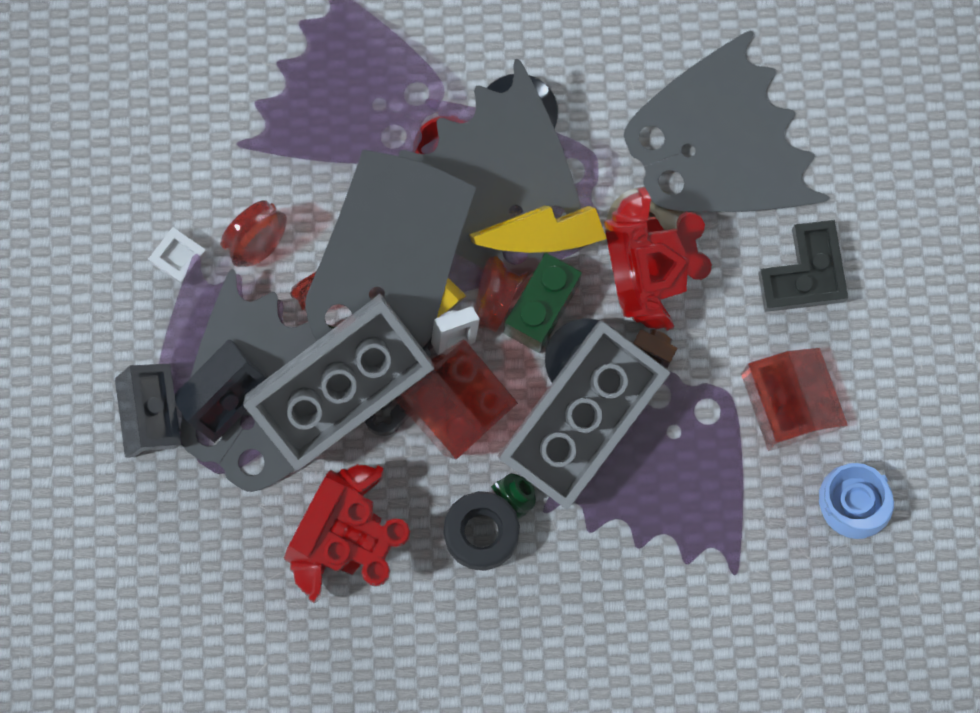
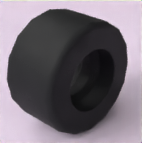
M477 491L462 496L452 504L445 517L443 534L449 553L458 563L472 570L486 571L501 566L512 556L518 544L520 524L516 511L506 499L491 492ZM478 515H486L492 518L498 527V536L495 542L484 548L470 544L465 535V526L468 521Z

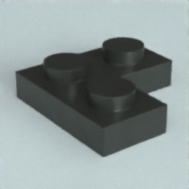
M835 220L794 224L792 234L798 264L761 268L758 272L764 312L846 302L848 292Z

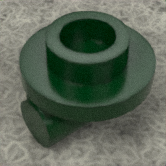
M511 473L491 486L494 493L506 499L516 511L518 520L535 506L534 487L524 477Z

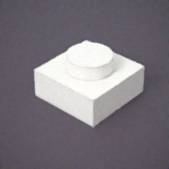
M172 227L148 260L152 265L184 286L208 253L203 247Z
M472 306L459 311H448L439 318L434 319L431 344L438 356L476 342L479 317Z

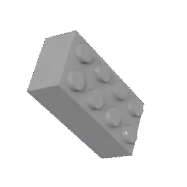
M379 294L245 395L243 405L297 472L431 372L434 366L426 352L383 296Z
M600 321L595 325L497 457L568 510L671 372L606 323Z

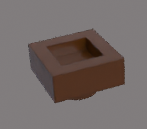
M640 329L633 342V345L665 369L669 367L678 349L671 345L673 340L668 335L655 329H650L649 333Z

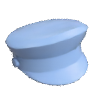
M849 463L834 468L824 478L819 489V505L827 524L837 533L853 539H865L881 531L890 521L894 509L893 493L887 483L886 476L884 474L881 475L876 469L860 463Z

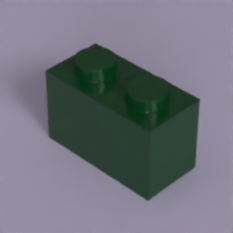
M545 253L506 319L504 334L540 354L578 289L582 272Z

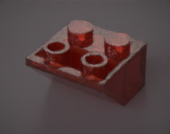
M465 339L460 340L431 359L434 369L395 398L443 456L455 460L518 404Z
M820 348L791 350L750 362L741 372L768 451L848 426Z

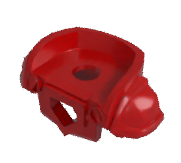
M641 187L637 189V193L622 199L617 210L612 213V219L604 221L610 260L623 316L626 318L632 317L635 322H641L647 328H664L666 331L673 330L675 326L661 300L687 292L688 276L694 280H702L708 277L712 271V263L709 257L702 252H698L696 239L700 238L704 233L705 223L696 213L685 212L677 219L676 229L664 230L656 217L648 218L651 197L646 188Z
M357 464L348 469H341L338 473L330 470L320 484L284 556V560L291 563L290 571L293 572L295 584L303 593L309 596L308 600L315 604L321 599L322 575L326 567L336 572L343 571L353 576L360 566L363 565L361 573L364 581L376 587L384 585L389 579L391 571L385 559L391 547L398 548L408 542L410 529L404 520L397 518L388 520L382 526V518L373 513L374 502L364 497L366 493L383 479L384 468L380 466L373 468Z

